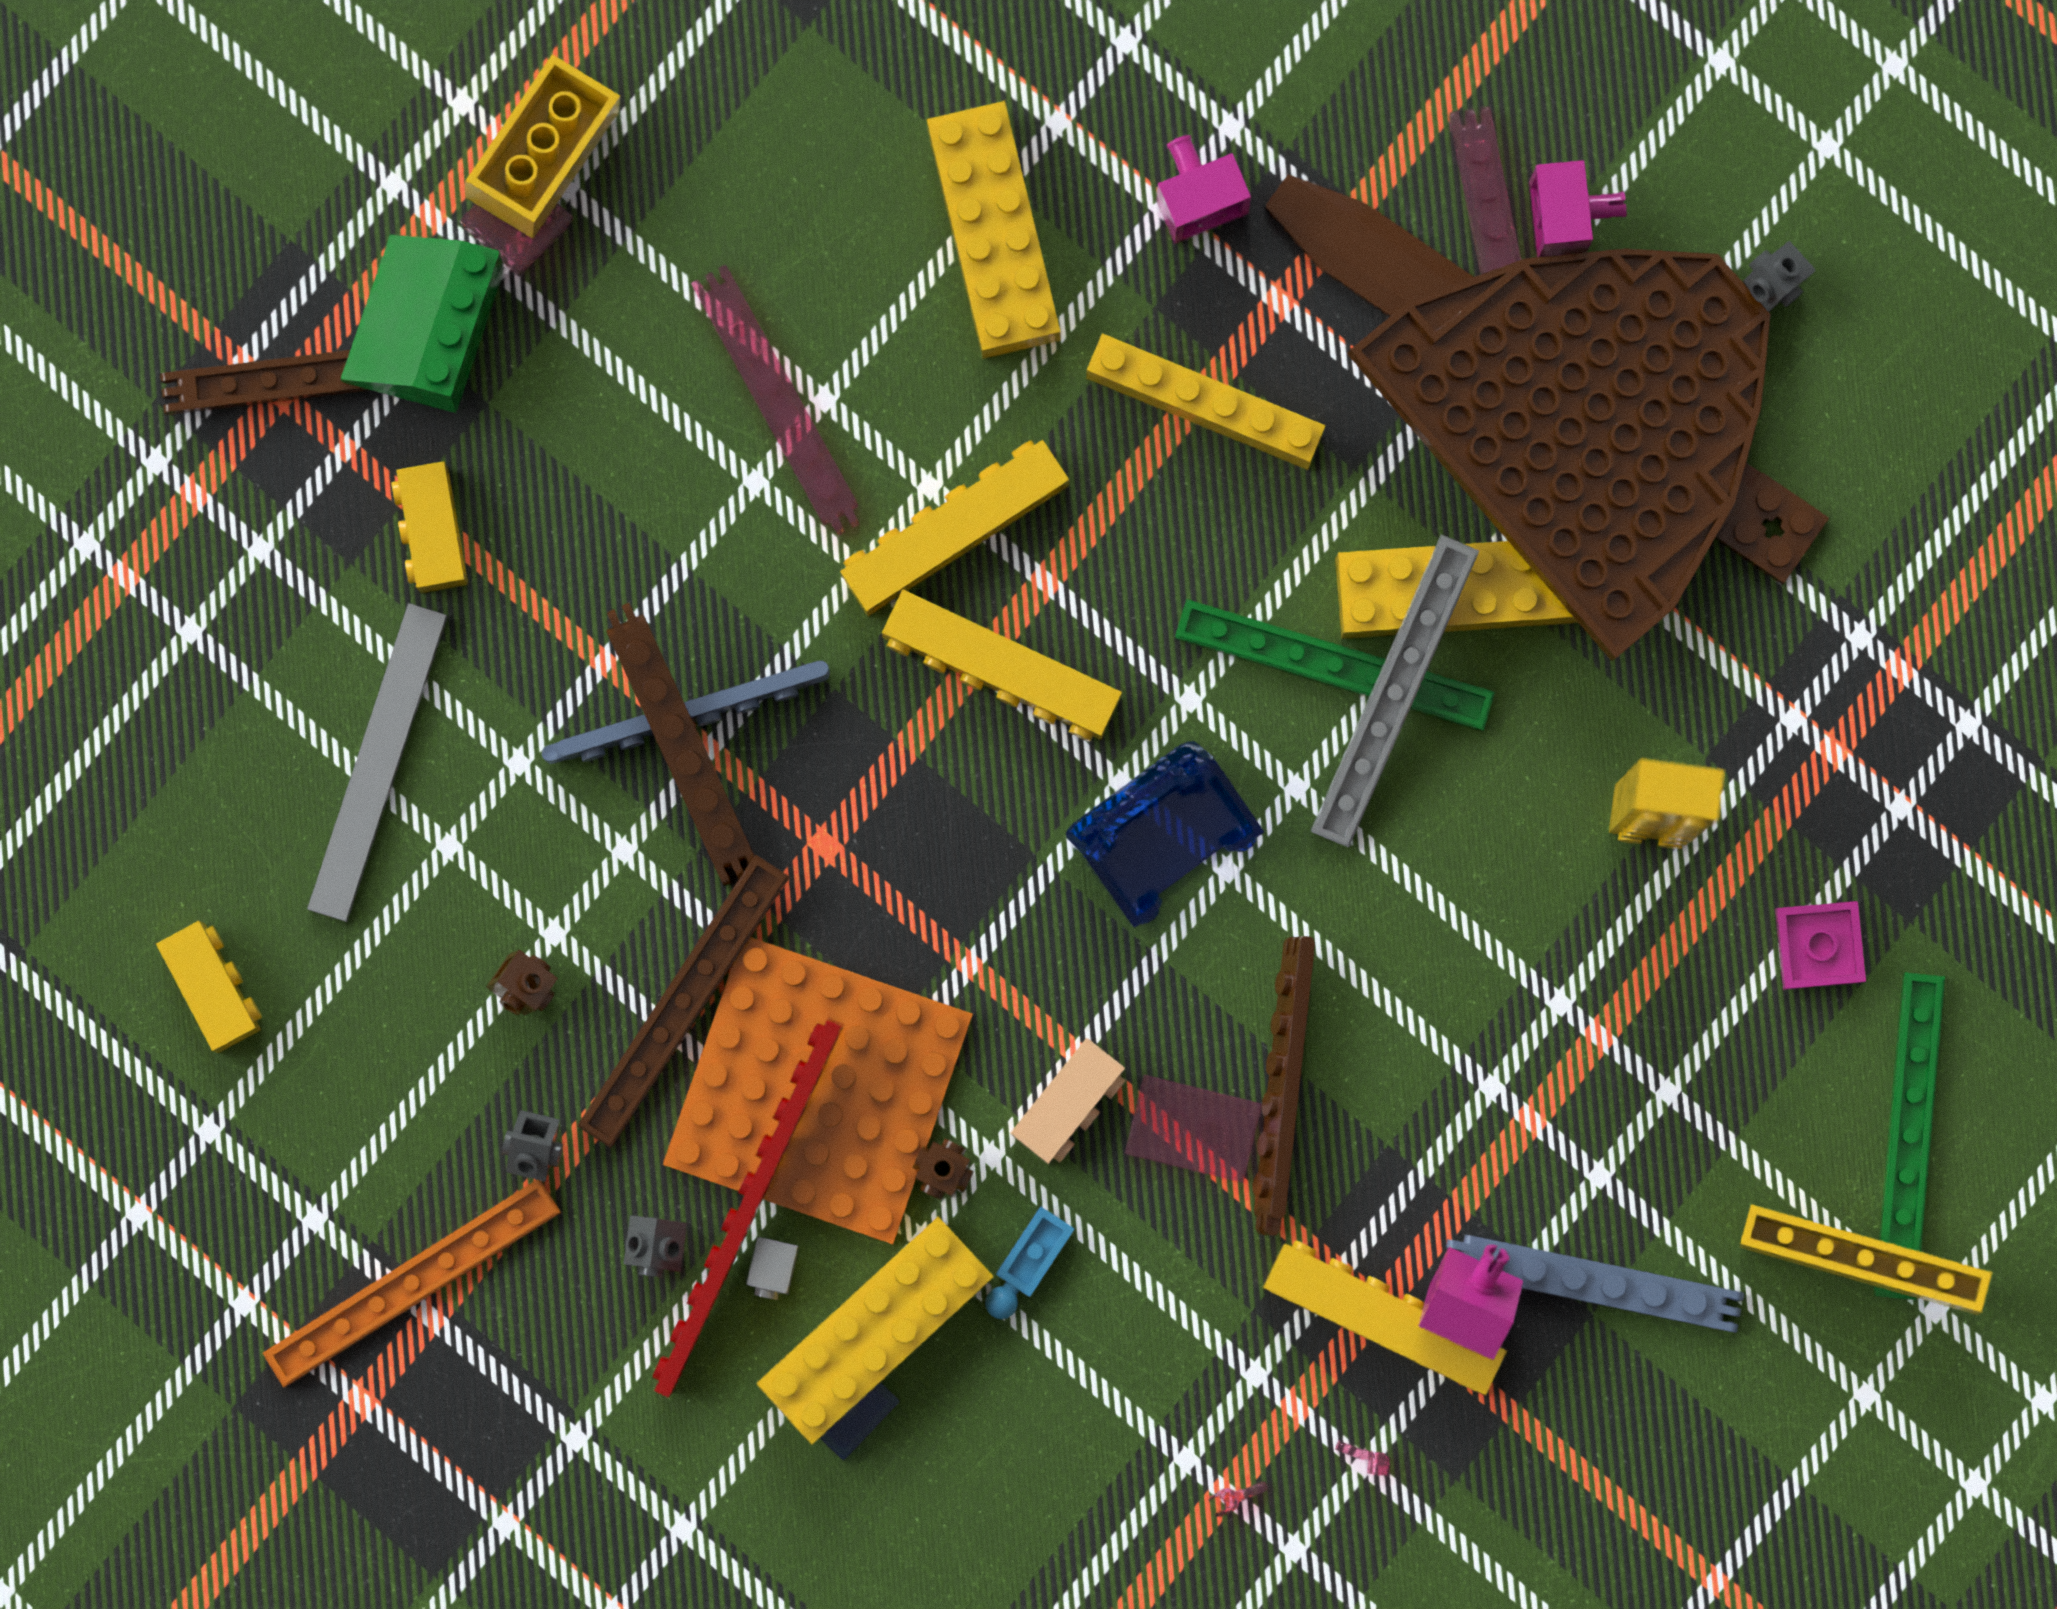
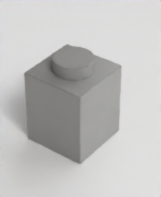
M761 1237L757 1238L747 1285L755 1287L754 1295L778 1300L779 1292L789 1294L799 1246Z

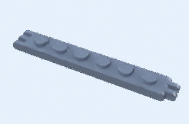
M816 661L684 703L693 722L697 721L698 726H703L721 720L720 713L736 709L737 714H742L758 709L760 707L759 701L771 697L775 698V702L794 698L799 695L797 689L826 681L830 676V671L824 661ZM641 715L545 746L542 750V757L549 764L581 757L582 762L591 761L605 756L604 749L619 744L621 750L639 746L644 743L643 737L652 735L653 732L645 715Z
M1465 1235L1463 1242L1447 1239L1446 1248L1451 1247L1455 1250H1460L1462 1253L1477 1260L1481 1259L1487 1245L1497 1246L1493 1254L1494 1260L1500 1248H1503L1509 1254L1510 1259L1502 1271L1524 1280L1522 1289L1737 1333V1324L1722 1321L1724 1314L1740 1317L1741 1309L1726 1306V1300L1729 1298L1733 1301H1743L1745 1294L1743 1292L1471 1235Z

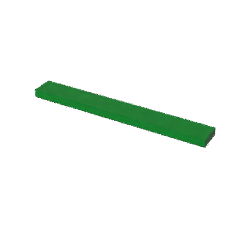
M1188 599L1185 601L1174 638L1365 697L1370 696L1386 660ZM1426 671L1410 710L1483 732L1495 692Z
M1904 972L1902 976L1879 1241L1921 1252L1945 976ZM1875 1286L1874 1296L1917 1300L1915 1297Z

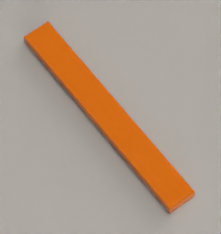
M535 1180L262 1354L283 1388H286L562 1212L541 1180Z

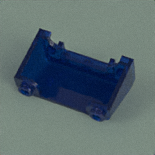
M1189 741L1174 748L1079 818L1069 827L1065 835L1126 920L1136 928L1140 924L1143 925L1151 922L1159 914L1162 899L1158 894L1222 847L1229 852L1237 851L1240 853L1248 850L1256 843L1257 837L1263 834L1264 830L1215 758L1197 742Z

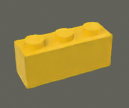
M442 461L397 469L398 481L392 482V491L396 506H403L405 520L398 521L402 544H409L411 559L405 560L409 584L416 583V588L420 593L468 585L448 466Z
M197 921L156 943L212 1051L220 1053L261 1031L257 1020L262 1018L261 1013L252 997L245 999L238 987L239 984L243 983L242 977L232 961L227 964L219 951V949L224 947V943L213 925L207 928L205 923Z

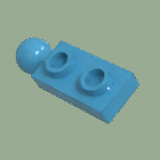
M1041 1206L996 1273L997 1276L1006 1282L1003 1287L992 1289L986 1297V1309L994 1318L1006 1319L1015 1313L1018 1306L1016 1295L1019 1290L1029 1297L1032 1295L1074 1231L1073 1227Z

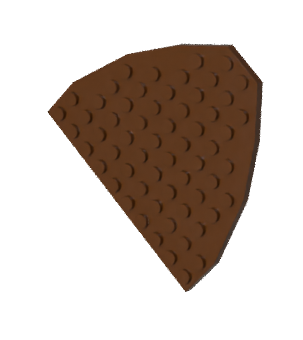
M1624 248L1526 258L1408 301L1352 347L1347 355L1607 657L1613 661L1676 607L1735 504L1762 404L1771 314L1751 295L1750 290L1719 254Z

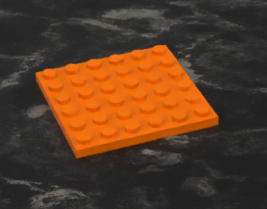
M751 937L732 965L663 1165L739 1191L747 1172L756 1173L762 1160L755 1155L764 1135L773 1136L779 1122L774 1120L773 1116L782 1097L790 1100L796 1084L791 1083L790 1079L800 1060L807 1062L813 1047L807 1045L816 1024L824 1025L828 1018H832L844 1024V1027L763 1200L894 1244L916 1181V1176L919 1172L912 1168L922 1146L926 1148L928 1146L973 1014Z

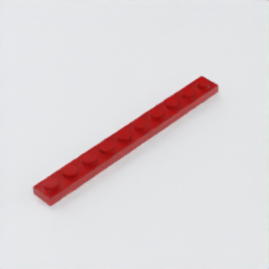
M828 1018L824 1025L816 1024L807 1045L813 1047L807 1062L802 1060L798 1062L790 1079L791 1083L796 1084L790 1100L782 1097L774 1113L773 1119L779 1122L773 1136L764 1135L755 1156L762 1159L756 1173L748 1171L740 1186L738 1193L744 1195L742 1203L738 1210L733 1208L729 1210L721 1230L726 1232L727 1235L721 1248L713 1245L706 1259L704 1267L710 1270L704 1284L696 1282L686 1304L693 1307L687 1321L679 1319L671 1334L669 1341L675 1343L673 1351L669 1358L662 1355L653 1373L652 1378L658 1380L654 1391L668 1398L675 1390L844 1027V1024L832 1018Z

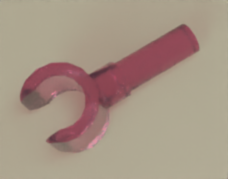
M1338 1440L1335 1450L1359 1460H1368L1366 1474L1382 1476L1389 1474L1390 1458L1387 1454L1362 1450Z
M1264 1481L1242 1490L1234 1491L1230 1488H1223L1211 1495L1208 1501L1217 1497L1224 1501L1225 1509L1214 1514L1216 1517H1223L1236 1510L1240 1502L1265 1492L1268 1488Z

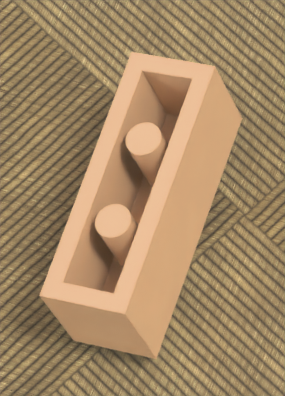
M1086 1038L1010 1132V1135L1048 1165L1053 1159L1060 1163L1075 1145L1070 1140V1137L1078 1127L1086 1131L1100 1114V1111L1095 1106L1102 1097L1106 1095L1112 1099L1126 1080L1120 1075L1125 1068Z

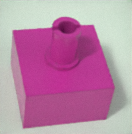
M1190 135L1179 137L1167 144L1180 175L1158 183L1156 201L1175 244L1248 214L1251 195L1233 153L1202 165Z
M1584 160L1535 166L1529 185L1537 257L1585 253L1588 251L1593 240L1591 219L1626 217L1627 207L1624 204L1626 200L1624 192L1589 196Z
M1487 1245L1481 1259L1477 1260L1449 1247L1430 1282L1418 1326L1494 1360L1513 1324L1524 1280L1502 1271L1510 1259L1509 1254L1503 1248H1500L1494 1260L1493 1254L1497 1246Z

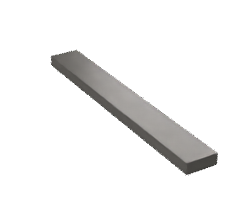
M1442 534L1440 535L1314 821L1311 832L1349 848L1478 556L1479 551Z
M410 603L407 605L307 908L310 911L348 922L448 616Z

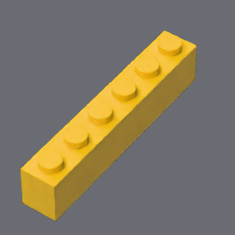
M1103 333L1086 371V379L1307 470L1326 426Z
M1032 440L1024 443L1012 452L1014 459L1003 466H1000L998 462L990 465L978 474L981 480L969 488L965 484L956 487L945 495L944 498L947 502L937 509L933 510L931 506L922 509L911 518L913 524L903 531L899 532L897 528H894L877 540L879 546L866 554L864 550H860L843 562L846 568L840 571L841 577L866 615L870 616L899 597L902 589L905 591L910 590L1069 486V478L1045 442L1041 440L1034 445Z
M903 589L882 631L883 638L888 640L886 646L889 649L904 656H908L910 651L925 657L923 664L940 673H945L947 668L961 674L959 681L967 686L980 691L983 685L998 692L996 695L998 700L1016 708L1019 703H1023L1034 709L1032 715L1052 725H1054L1057 719L1071 726L1068 731L1069 733L1088 742H1091L1092 737L1099 740L1102 739L1122 697V692Z
M1752 1204L1740 1242V1248L1975 1315H1979L1982 1311L1992 1274L1989 1271Z
M1297 1240L1294 1241L1292 1246L1283 1244L1262 1287L1263 1289L1481 1395L1487 1394L1507 1352L1506 1350L1500 1348L1494 1360L1423 1329L1418 1325L1425 1302L1406 1293L1403 1300L1388 1293L1390 1285L1371 1276H1368L1366 1282L1351 1275L1353 1267L1334 1258H1331L1329 1264L1314 1258L1317 1250Z

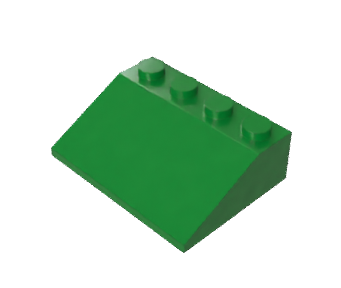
M390 235L340 379L341 382L456 413L505 269L500 251L462 240Z

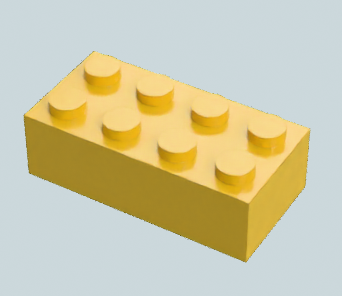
M552 54L465 180V198L533 239L618 115L620 95Z

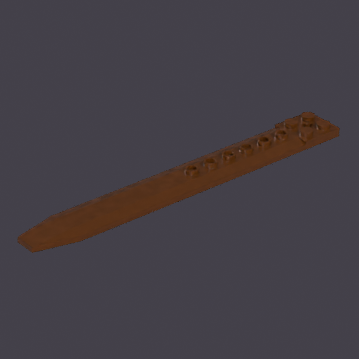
M1287 174L1265 206L1270 215L1321 271L1388 317L1410 300L1473 278L1472 275L1365 202ZM1746 463L1735 504L1716 535L1715 540L1783 585L1829 517L1766 474L1759 472ZM1774 519H1777L1781 522L1779 528L1783 531L1782 537L1774 535L1769 539L1764 535L1766 528L1762 523L1764 520L1772 522Z

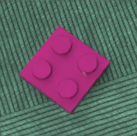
M1858 901L1775 909L1783 990L1866 982Z

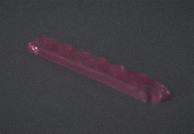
M1489 106L1480 107L1482 123H1477L1474 109H1466V125L1461 126L1458 111L1449 112V121L1481 274L1521 260Z
M725 264L719 267L720 275L725 280L723 284H718L712 272L704 275L711 288L710 291L705 293L702 284L698 280L690 284L823 526L831 522L837 535L840 536L845 533L838 519L841 516H846L852 528L860 525L852 511L858 508L859 505Z

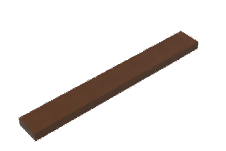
M755 854L577 1126L609 1148H613L790 876Z

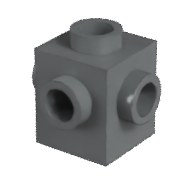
M1788 241L1773 254L1765 250L1749 264L1753 271L1743 283L1750 290L1751 295L1769 312L1780 303L1785 307L1793 303L1804 292L1800 286L1816 270L1797 248Z
M520 1110L514 1130H507L503 1142L502 1154L508 1155L506 1172L546 1181L550 1167H558L562 1155L563 1143L557 1142L560 1119Z
M630 1215L623 1264L640 1266L639 1275L663 1278L664 1270L681 1272L687 1223Z

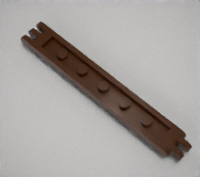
M350 350L160 374L161 383L177 382V387L161 390L163 399H179L178 403L163 405L164 414L166 415L369 391V389L343 383L340 380Z
M628 602L622 605L628 621L621 623L615 609L607 612V615L613 627L606 630L720 880L723 886L731 884V878L725 868L732 866L739 879L744 872L740 862L747 859L749 865L755 855L644 614L636 617Z
M1311 936L1288 937L1285 939L1281 971L1278 972L1275 980V991L1278 994L1276 1011L1272 1015L1270 1024L1273 1043L1272 1051L1269 1053L1266 1061V1071L1269 1079L1267 1092L1262 1099V1113L1264 1115L1263 1132L1260 1134L1257 1142V1152L1260 1156L1259 1170L1253 1181V1194L1255 1196L1254 1213L1257 1217L1256 1231L1260 1235H1277L1280 1232L1281 1219L1286 1213L1315 941Z

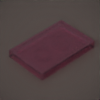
M1144 1075L1125 1154L1243 1183L1262 1104Z

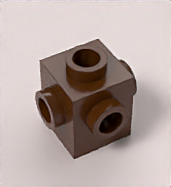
M519 949L506 957L486 988L501 998L499 1002L506 1010L515 1015L523 1014L525 1016L536 1010L541 1012L546 1008L555 995L551 988L558 978L549 972L551 967L544 960L534 955L529 957Z
M944 1139L942 1145L933 1141L930 1149L922 1146L912 1167L919 1171L916 1180L923 1183L920 1190L941 1201L944 1194L953 1198L956 1190L964 1193L974 1173L973 1170L968 1168L971 1160L964 1157L967 1149L947 1139ZM940 1161L948 1162L951 1167L950 1173L945 1177L938 1176L935 1173V1166Z

